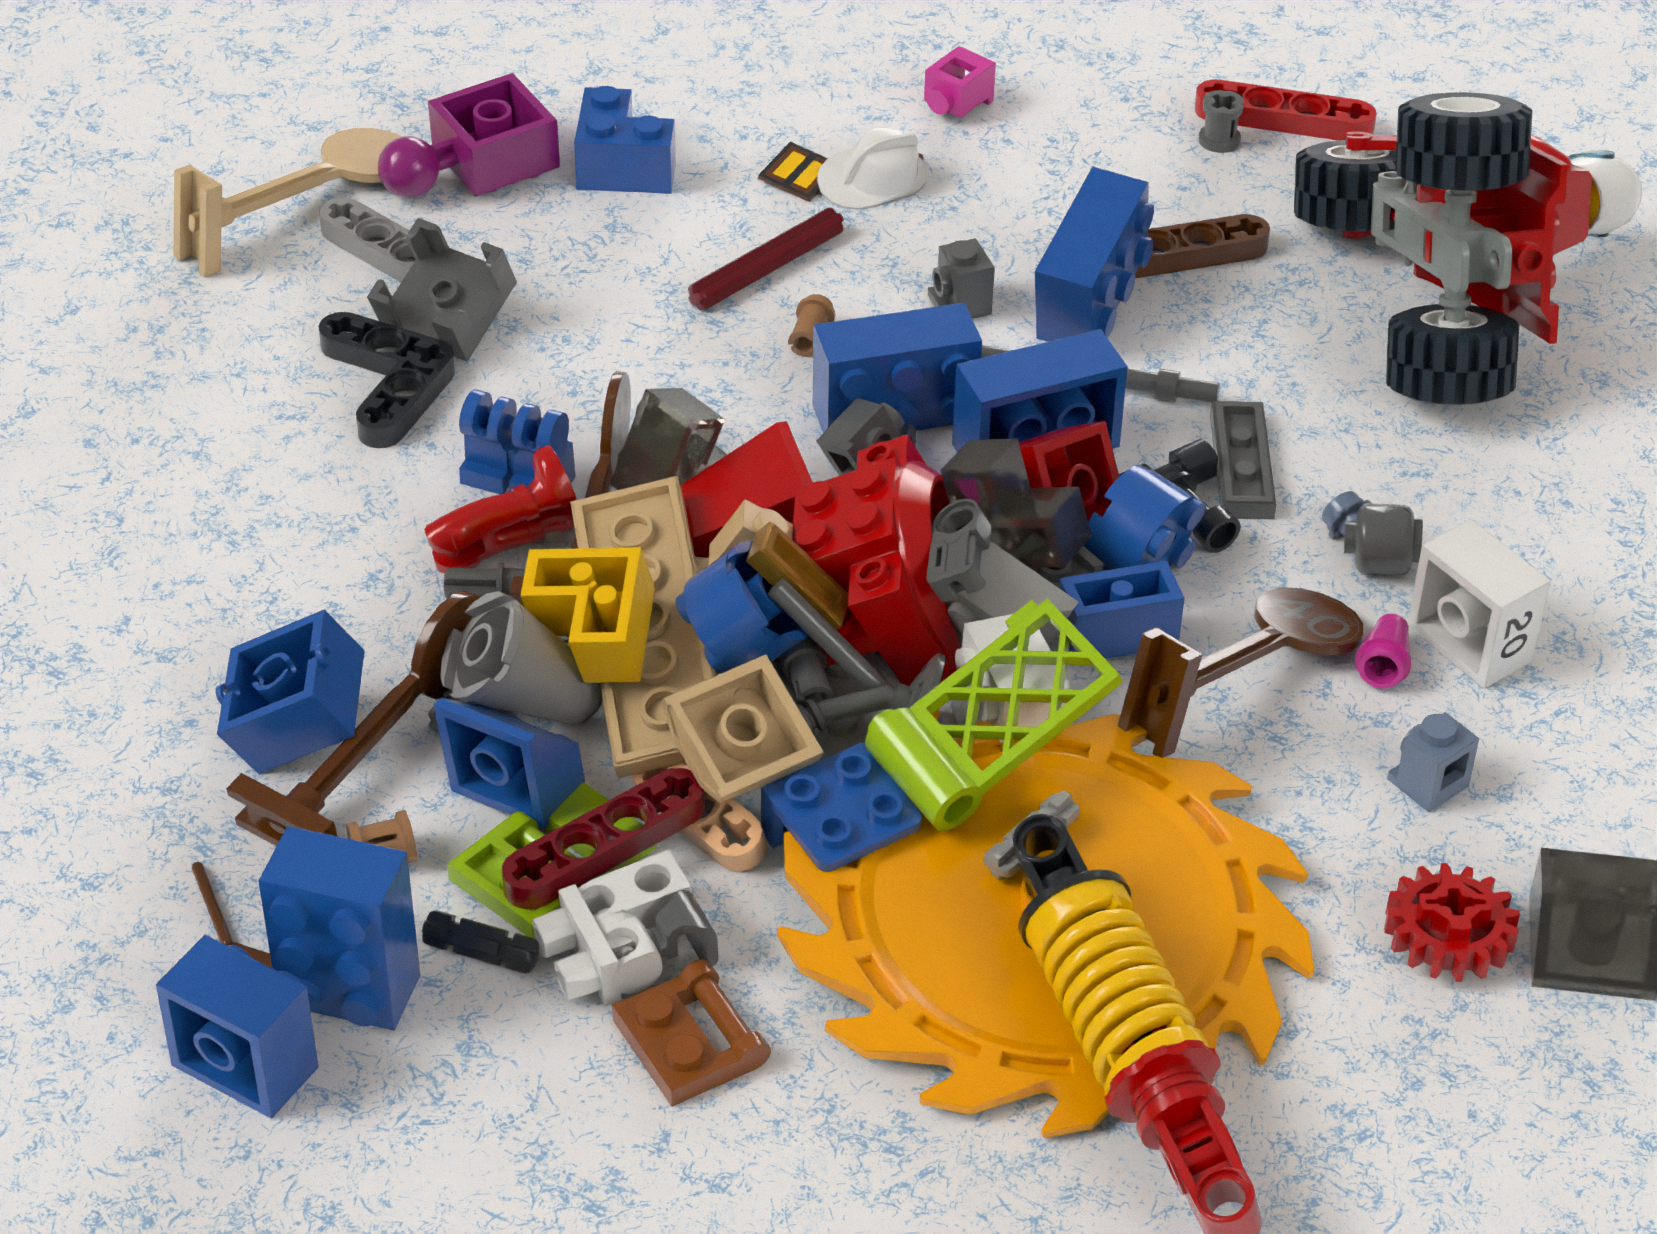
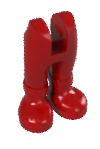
M550 445L537 449L533 454L534 479L527 487L521 484L512 488L510 492L474 501L426 525L424 529L429 546L433 549L434 562L439 572L445 573L449 568H476L481 561L501 552L529 543L534 545L546 539L545 534L553 532L565 533L575 529L570 502L577 500L563 465Z

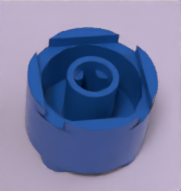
M1141 465L1132 466L1111 485L1104 495L1112 503L1103 517L1096 512L1092 514L1084 532L1082 545L1103 562V568L1106 570L1167 561L1169 566L1174 565L1177 568H1181L1187 563L1195 550L1197 542L1190 536L1202 519L1206 510V504L1157 472Z
M753 541L741 542L690 578L684 587V592L677 596L675 601L680 616L693 626L696 634L705 645L704 653L708 663L720 674L763 655H767L770 662H772L809 636L768 596L773 586L746 562Z

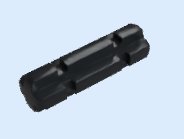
M439 910L431 911L423 923L421 931L423 933L422 941L426 945L447 950L450 945L453 946V953L500 966L501 962L505 961L507 962L505 968L524 974L532 972L539 958V942L532 937L515 933L513 938L508 937V930L466 918H461L460 923L455 922V915Z

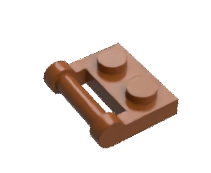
M703 959L688 964L680 975L612 1004L613 1022L671 1107L759 1068L768 1060L771 1054V1048L761 1033L749 1029L719 987L720 978L709 961ZM699 1000L731 1047L718 1053L685 1005Z

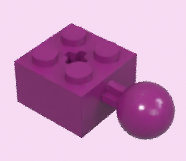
M510 73L429 100L428 109L432 145L413 136L399 137L389 142L383 148L378 159L380 180L385 188L396 196L415 198L424 195L436 183L439 171L450 168L474 196H478L559 168L557 119L514 73Z

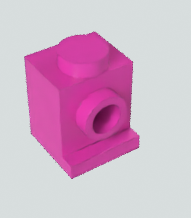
M961 46L956 47L925 70L924 101L927 102L930 109L936 114L943 115L949 113L959 118H962L980 103L989 105L994 101L996 62ZM965 70H967V71L970 72V73L967 74L966 76H965Z

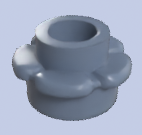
M1353 491L1341 493L1332 499L1322 513V520L1330 531L1328 533L1330 538L1338 539L1342 536L1345 537V522H1357V513L1360 507L1371 502L1369 500L1364 501Z

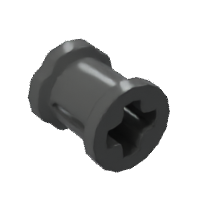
M1215 90L1204 96L1205 126L1200 129L1198 137L1199 143L1203 148L1212 152L1227 153L1239 147L1241 135L1237 130L1238 119L1244 110V99L1239 94L1233 91Z

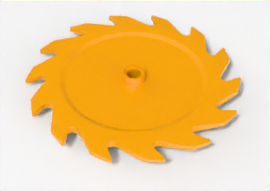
M939 709L932 714L937 721L939 717ZM1110 714L1069 725L1066 730L1059 733L984 793L976 811L956 828L948 831H939L918 809L921 813V827L917 832L830 872L819 870L789 831L785 832L783 837L785 878L829 931L822 935H814L781 926L777 929V937L799 973L865 1005L871 1010L868 1015L861 1017L827 1020L825 1032L864 1058L941 1065L953 1072V1075L920 1093V1105L972 1115L1036 1094L1047 1093L1054 1096L1058 1100V1104L1041 1129V1135L1044 1138L1092 1130L1109 1114L1104 1102L1105 1088L1101 1087L1093 1074V1066L1085 1058L1082 1046L1073 1034V1027L1066 1020L1063 1008L1056 1000L1054 991L1047 982L1044 971L1036 960L1034 950L1026 946L1018 929L1020 917L1034 897L1023 878L1021 869L1014 876L1006 877L1004 880H998L993 877L991 870L984 864L985 853L997 842L1001 844L1004 836L1034 810L1038 812L1040 805L1052 794H1058L1060 791H1066L1071 794L1073 801L1080 807L1079 818L1067 827V831L1088 871L1110 870L1120 874L1126 880L1131 891V899L1134 903L1133 911L1142 918L1145 924L1144 930L1152 937L1155 949L1158 950L1165 962V968L1169 970L1175 980V987L1179 989L1185 999V1007L1189 1008L1195 1018V1027L1200 1029L1210 1048H1216L1217 1038L1220 1034L1229 1031L1235 1032L1242 1036L1258 1065H1265L1280 1030L1282 1020L1262 960L1268 957L1277 958L1307 979L1313 977L1315 970L1308 930L1258 878L1261 875L1267 874L1304 883L1307 880L1308 872L1282 838L1227 813L1211 803L1218 799L1250 796L1252 785L1214 762L1170 757L1160 758L1159 756L1136 753L1132 748L1146 741L1145 737L1148 732L1138 724L1125 732L1118 727L1119 714ZM982 720L976 724L979 726H991L989 721L983 722ZM956 739L955 741L962 748L963 739ZM974 739L972 760L983 771L1002 755L1004 743H1000L999 739ZM1044 851L1039 853L1035 857L1048 856L1054 851Z

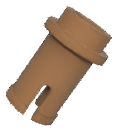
M812 294L802 299L796 309L798 319L793 332L789 336L788 344H793L791 350L803 357L813 356L814 325L834 322L836 317L832 302L820 294Z

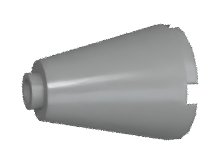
M500 591L486 593L473 602L464 612L472 616L463 632L454 628L447 640L441 662V681L444 687L452 690L450 696L460 702L571 724H579L592 717L602 704L603 698L600 683L583 682L571 648L515 598Z

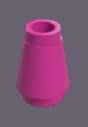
M1391 613L1382 615L1356 652V668L1361 678L1370 686L1380 689L1391 688L1403 681L1411 670L1409 625L1400 615Z

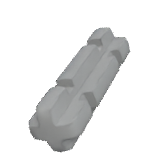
M1060 791L1058 794H1052L1040 805L1038 812L1034 810L1026 818L1037 814H1048L1060 819L1067 828L1079 818L1080 807L1073 801L1071 794L1066 791ZM1017 826L1004 836L1001 844L997 842L985 853L984 864L991 870L992 876L998 880L1012 877L1021 869L1013 846V834Z

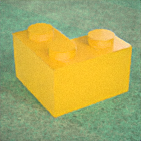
M641 547L529 549L520 595L523 604L529 612L556 636H569L568 643L583 682H640L655 593V586Z

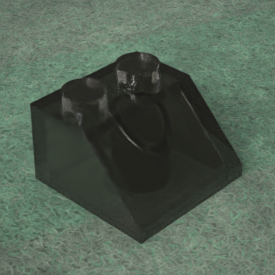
M1541 848L1529 894L1531 987L1655 1001L1657 997V860Z

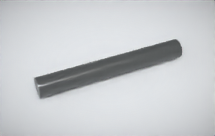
M784 578L771 588L768 596L864 690L885 685L892 686Z

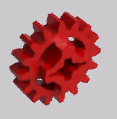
M1441 863L1439 874L1434 875L1424 866H1420L1417 868L1415 881L1409 877L1402 876L1399 878L1397 891H1390L1385 912L1384 933L1393 935L1391 945L1393 952H1410L1407 963L1409 967H1417L1423 962L1430 965L1429 972L1432 978L1436 979L1442 970H1449L1456 982H1462L1465 970H1472L1476 976L1483 979L1487 977L1489 964L1501 969L1505 966L1507 954L1514 952L1519 933L1517 925L1520 912L1519 910L1509 908L1512 898L1509 891L1493 892L1496 879L1492 876L1484 878L1479 882L1473 879V868L1469 866L1464 868L1461 875L1452 874L1448 863Z

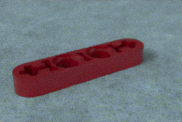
M671 768L656 774L509 855L502 865L503 892L507 901L515 907L522 909L543 907L559 898L558 890L574 884L578 888L690 826L702 817L705 810L704 790L699 786L691 770ZM625 817H635L645 822L640 829L634 831H623L614 826L615 822ZM575 844H586L596 849L591 856L576 859L564 853L567 848Z

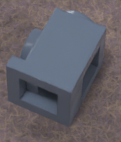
M1446 712L1428 715L1423 719L1422 724L1414 726L1403 738L1400 746L1402 752L1400 764L1388 771L1387 780L1426 811L1430 812L1469 787L1479 737Z

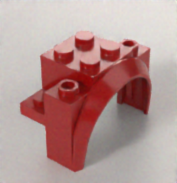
M904 435L886 442L875 443L869 448L858 451L857 470L825 481H817L807 487L796 490L792 541L849 593L846 614L842 626L837 631L862 656L879 651L899 682L910 686L914 678L922 671L924 665L937 653L945 655V664L940 683L957 671L955 653L957 649L962 648V644L947 612L946 602L940 601L926 578L934 519L943 508L960 500L950 481L926 465L909 436ZM967 524L961 526V527H960L959 529H957L956 531L962 529V528L965 527ZM824 651L825 656H826V660H827V665H826V666L828 667V666L837 664V663Z

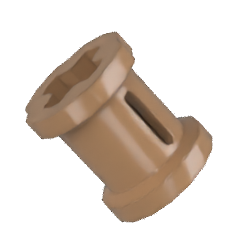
M406 810L396 812L394 819L359 826L356 822L346 823L348 839L407 851L408 864L417 862L415 839Z

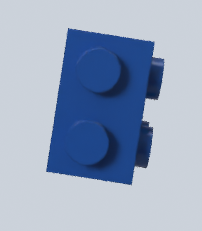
M863 742L761 787V826L768 844L772 849L784 844V833L789 831L821 871L830 872L917 832L921 827V813L869 753Z

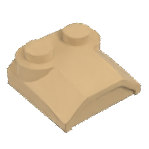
M763 655L665 697L662 702L675 744L699 786L718 802L770 784L819 762L824 753L767 655Z

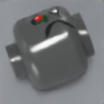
M1364 504L1358 510L1357 522H1345L1344 554H1355V566L1361 573L1405 575L1411 569L1412 562L1419 563L1422 549L1423 519H1414L1412 509L1406 505Z

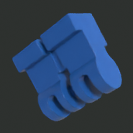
M477 389L470 391L463 403L459 418L460 432L464 434L465 460L459 467L460 484L496 494L505 493L509 486L510 491L521 484L527 487L534 479L533 454L537 449L546 445H550L555 451L570 483L573 482L576 477L573 442L567 440L569 418L566 413L550 409L542 418L539 406L530 403L523 404L517 413L514 399L501 396L493 405L490 393Z

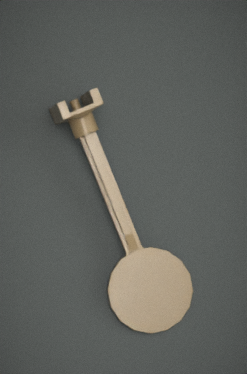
M352 128L336 132L326 138L321 147L322 163L309 166L228 198L222 197V184L195 167L187 165L174 170L173 256L178 260L190 256L199 260V273L204 277L221 271L222 227L232 224L237 217L315 188L338 177L364 183H382L378 174L380 153L389 142L402 136L375 128Z

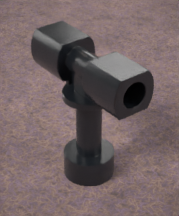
M1198 439L1170 451L1169 463L1154 470L1147 464H1141V466L1157 472L1203 501L1195 491L1198 484L1217 476L1218 456L1208 442ZM1206 504L1205 513L1194 528L1193 536L1208 552L1218 553L1228 548L1236 540L1240 533L1241 524L1226 507L1219 505L1210 508Z

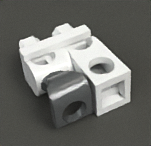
M670 849L592 879L583 884L579 889L574 884L558 890L560 908L532 920L534 937L539 942V949L543 957L548 958L572 948L576 953L554 961L555 975L567 1001L597 991L604 1006H608L621 1001V993L632 994L650 987L662 973V958L672 959L678 956L677 940L682 934L686 935L699 960H707L712 966L716 965L719 960L717 935L692 894L691 885Z

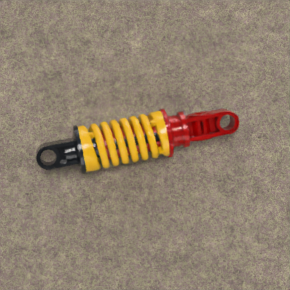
M1037 814L1026 818L1015 829L1013 846L1023 878L1034 899L1028 904L1020 917L1019 933L1026 946L1034 950L1036 960L1044 971V976L1053 989L1056 1000L1063 1008L1066 1020L1073 1027V1034L1082 1046L1085 1058L1093 1066V1074L1101 1087L1105 1088L1104 1102L1111 1116L1121 1118L1122 1122L1137 1123L1136 1131L1144 1146L1149 1149L1160 1150L1182 1196L1185 1195L1204 1234H1259L1262 1220L1254 1186L1242 1165L1233 1139L1221 1118L1225 1111V1102L1219 1090L1211 1085L1215 1080L1214 1077L1217 1070L1221 1066L1220 1058L1215 1049L1210 1048L1200 1029L1195 1027V1018L1189 1008L1185 1007V999L1179 989L1175 987V980L1169 970L1165 968V962L1158 950L1155 949L1152 937L1144 930L1145 924L1142 918L1133 911L1134 903L1131 899V891L1126 880L1120 874L1110 870L1088 871L1066 826L1057 817L1048 814ZM1044 851H1054L1048 856L1035 857L1039 853ZM1226 1202H1237L1243 1205L1233 1215L1220 1216L1213 1213L1218 1206Z

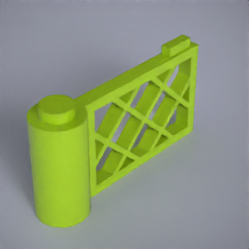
M1048 598L1040 605L1030 600L1005 620L1009 628L1006 632L909 709H886L877 714L868 726V733L865 739L866 749L939 831H948L965 822L980 805L984 793L1123 683L1120 674ZM1050 621L1060 632L1058 651H1028L1030 636ZM1069 644H1071L1078 652H1068ZM995 664H1015L1012 688H982L984 673ZM1026 664L1056 665L1053 689L1023 688ZM1067 665L1092 666L1101 675L1084 690L1064 689ZM949 700L969 701L965 725H941L932 714ZM980 701L1009 702L1006 726L976 725ZM1021 702L1051 703L1049 718L1038 727L1017 726ZM953 738L963 739L962 748ZM974 739L1004 740L1002 755L982 771L972 760Z

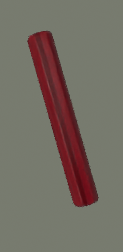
M826 208L690 284L688 287L689 302L692 305L695 304L699 310H707L841 234L844 230L842 224L844 221L841 213H836L833 208Z

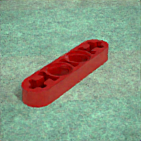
M1218 79L1206 80L1200 83L1196 89L1195 113L1203 120L1206 117V113L1203 111L1204 96L1209 92L1222 90L1233 91L1244 99L1243 114L1239 116L1238 126L1338 141L1346 140V133L1348 132L1374 134L1377 116L1376 109L1370 103L1359 99ZM1301 113H1310L1314 115H1305Z

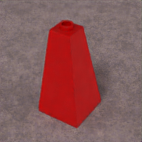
M787 421L775 423L681 484L695 557L709 558L710 543L744 500L763 509L774 510L786 521L793 524L795 492L798 489L807 487L813 481Z

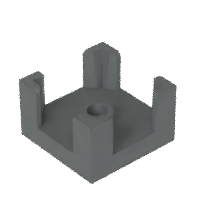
M417 218L406 236V240L416 259L393 296L385 281L378 279L367 298L379 321L440 339L453 348L454 357L468 362L517 284V280L502 248L483 242L480 247L486 261L449 248L438 225Z

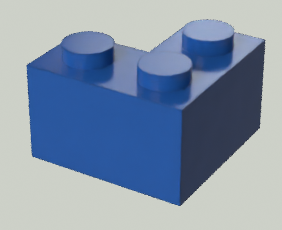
M612 86L585 87L574 141L576 190L671 194L676 167L675 119L658 118L652 115L633 117L632 89H617Z

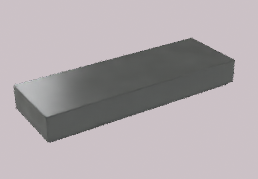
M1212 401L1210 420L1213 448L1218 456L1217 484L1220 506L1226 507L1237 519H1275L1276 499L1263 402Z

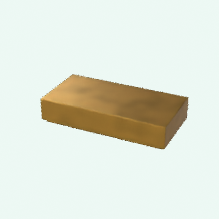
M768 522L756 532L746 562L772 586L784 578L817 612L838 630L842 626L846 614L849 593L779 527L772 522Z

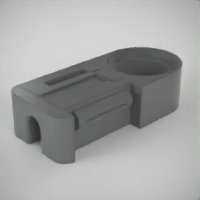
M962 499L949 504L938 513L933 522L926 580L941 602L956 599L960 591L965 590L967 594L980 591L986 585L985 580L980 574L982 551L990 547L991 525L978 504L971 499ZM967 524V525H966L965 527H963L962 529L956 531V530L959 529L961 526Z

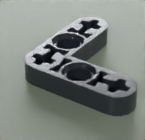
M335 312L327 315L318 325L321 351L325 356L386 375L356 411L358 438L368 447L388 448L400 442L455 375L453 348L440 339L350 312ZM381 347L398 348L397 350L391 352L375 351L376 349H379ZM401 390L417 391L416 394L411 396H398L394 394Z

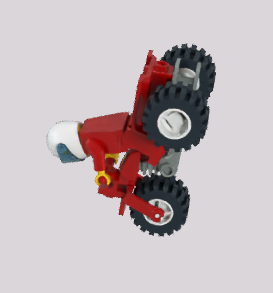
M1471 92L1429 94L1414 98L1399 106L1397 135H1372L1366 132L1346 133V140L1323 142L1299 151L1296 154L1294 213L1297 218L1311 225L1340 230L1345 238L1376 237L1375 243L1377 245L1391 247L1401 253L1404 265L1411 266L1414 262L1413 274L1416 277L1429 281L1445 290V293L1439 296V304L1414 307L1393 315L1389 320L1386 384L1393 391L1419 401L1450 405L1476 404L1504 397L1515 390L1520 325L1549 344L1557 343L1559 305L1550 300V291L1556 283V267L1553 262V255L1585 241L1587 236L1607 237L1610 232L1631 221L1640 206L1642 198V185L1635 170L1621 158L1615 157V152L1610 150H1591L1570 156L1565 155L1543 139L1531 134L1533 110L1512 98Z

